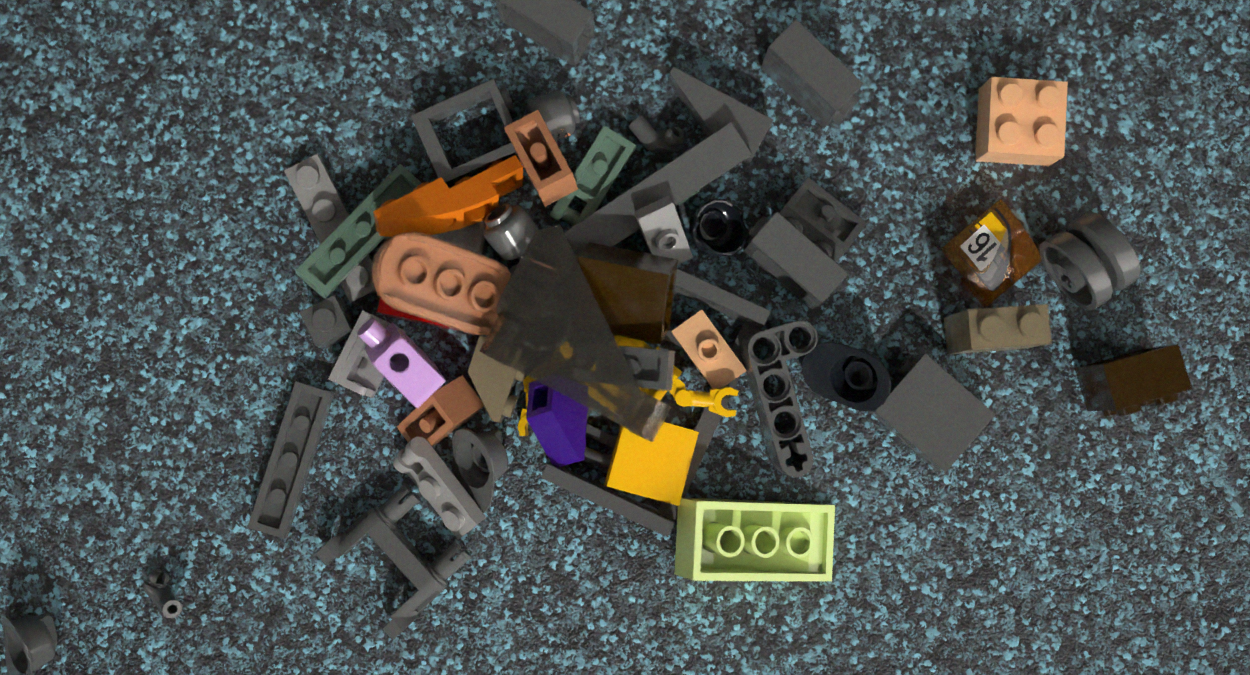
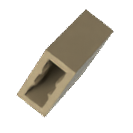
M1048 304L971 309L944 317L947 355L1019 350L1052 344Z

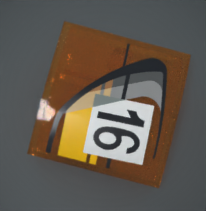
M1002 199L996 201L940 248L962 274L963 277L960 280L984 308L1042 261L1032 239Z

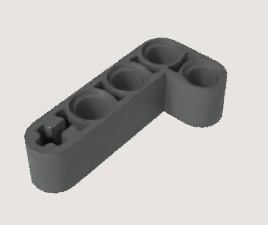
M806 321L785 322L751 332L741 340L740 355L743 365L747 370L746 376L771 462L776 470L792 477L806 475L813 465L812 450L786 360L806 355L816 347L818 341L817 331L813 325ZM794 328H798L803 334V342L798 348H794L789 342V334ZM759 338H762L768 345L767 354L762 359H758L753 353V344ZM769 375H773L778 381V389L771 396L767 395L763 388L764 380ZM785 412L788 416V426L785 430L778 432L774 427V419L778 413ZM779 440H786L787 445L779 443ZM790 451L798 453V458L793 459V466L786 464L785 459L791 457Z

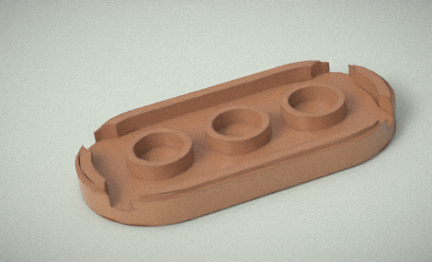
M409 232L395 235L384 242L375 255L372 266L374 286L379 296L389 306L397 310L469 334L489 335L495 333L501 327H505L513 319L514 309L518 306L519 293L517 286L513 284L510 277L512 274L502 263L427 234Z

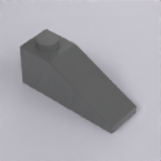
M673 67L669 74L668 83L708 138L732 122L752 153V156L737 166L740 167L741 164L749 167L773 119Z

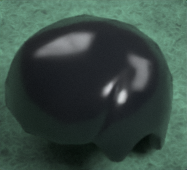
M709 199L697 206L689 224L694 244L704 253L711 256H731L742 250L749 238L750 230L744 224V212L726 199Z

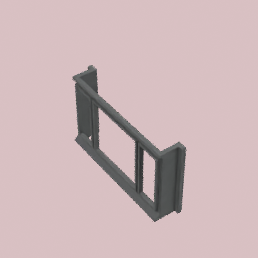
M677 269L674 292L743 322L731 349L743 365L740 355L741 340L747 334L761 330L771 311ZM669 329L663 340L681 347L671 333L672 330ZM610 334L606 342V345H608V343L612 340V338L615 335ZM739 377L733 380L727 386L735 388ZM589 394L587 420L596 403V400ZM726 395L722 398L721 403L724 408H726L731 395ZM707 407L704 408L694 430L699 432L681 498H685L722 417L719 414L708 411ZM586 423V436L614 449L617 437ZM552 463L547 464L541 476L542 479L666 537L669 536L678 513V506L661 502L659 509L655 510L567 469V465L556 467Z

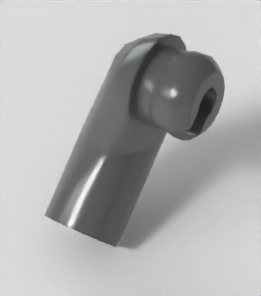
M643 115L636 118L629 125V129L645 148L652 153H673L681 148L685 138L683 131L676 126H672L667 130H655Z
M158 569L151 570L148 574V579L144 580L143 583L145 593L159 607L166 618L179 616L182 612V604L175 592L166 585L170 579L169 574Z

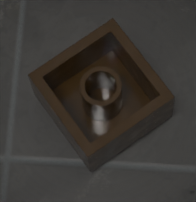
M1179 343L1144 348L1075 368L1087 411H1102L1103 416L1114 414L1124 416L1142 411L1141 406L1154 403L1155 406L1180 400L1178 393L1192 390Z

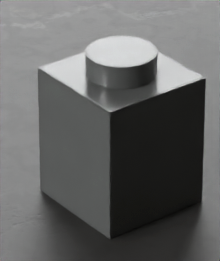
M336 295L300 311L316 347L328 349L347 340L356 324L345 299Z

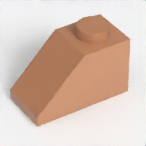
M538 110L504 127L545 207L578 190L573 173Z
M462 375L435 391L424 403L411 412L397 428L407 442L418 436L425 438L433 447L466 423L484 407V404Z

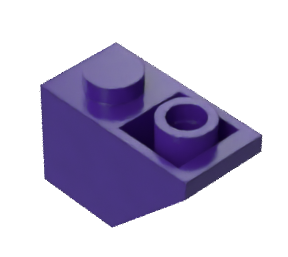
M556 374L529 383L526 419L552 465L561 467L584 460L589 387Z

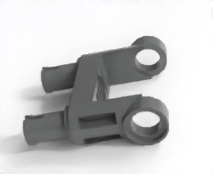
M406 483L381 506L377 504L369 508L346 531L338 533L316 553V556L327 566L336 558L339 559L343 554L347 555L369 535L414 584L418 591L390 616L392 620L383 628L392 640L419 617L418 614L447 588V584H449L448 578L472 558L467 549L456 559L453 558L464 546L455 539L433 562L427 561L397 528L396 522L416 504L421 502L417 493L411 494L402 502L413 491Z

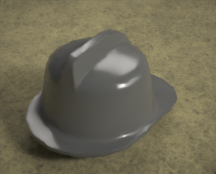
M462 428L457 430L453 436L452 473L480 510L485 513L492 503L494 483L504 475L508 468L507 452L502 444V434L500 431L493 429L487 432L474 433L469 429Z
M6 614L1 616L8 675H33L54 658L58 635L53 618L49 614L30 615L16 620H11Z

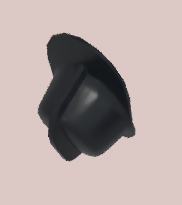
M824 342L817 344L802 360V374L805 383L813 392L826 399L864 412L877 409L885 403L890 395L891 380L889 373L881 359L871 351L858 350L836 342Z

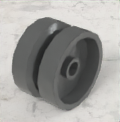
M1091 211L1083 213L1067 225L1066 232L1059 231L1043 241L1039 247L1041 261L1057 287L1068 299L1088 311L1098 308L1109 300L1113 290H1123L1136 281L1141 273L1139 260L1128 240L1115 225L1099 213Z

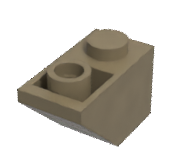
M479 336L468 374L491 420L503 423L505 416L512 417L518 396L512 394L517 380L524 381L530 360L524 359L526 351Z

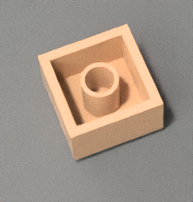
M991 77L979 88L975 161L1050 166L1062 159L1065 153L1068 82Z

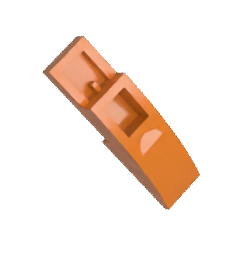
M514 155L504 161H495L485 171L473 177L468 176L460 179L451 188L447 186L442 177L432 182L421 183L411 193L399 199H390L384 202L379 209L373 211L376 231L380 236L386 237L409 232L435 235L479 223L485 220L486 216L499 206L500 197L522 186L523 165Z

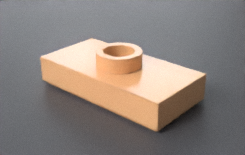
M702 309L671 331L712 389L727 386L747 371Z

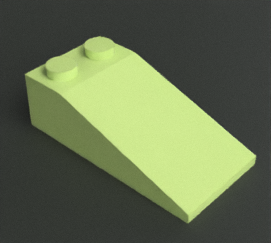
M681 498L677 513L674 574L692 581H832L835 505Z

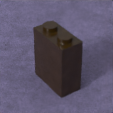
M589 242L580 254L574 256L571 275L576 277L575 289L570 294L568 305L569 310L573 311L572 326L661 345L670 329L678 259Z

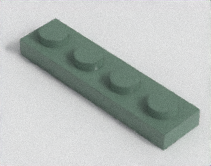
M399 164L296 269V274L326 299L385 237L380 236L376 231L373 211L379 209L384 202L390 199H399L411 193L421 182Z

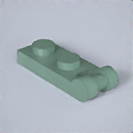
M603 126L573 175L578 190L559 199L550 217L558 222L564 220L574 227L598 211L636 149V144ZM574 198L586 204L581 213L570 207Z

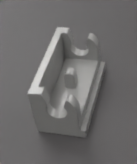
M362 310L328 379L360 395L374 398L384 375L371 363L365 351L367 344L357 333L361 326L371 318H375L384 328L391 323Z

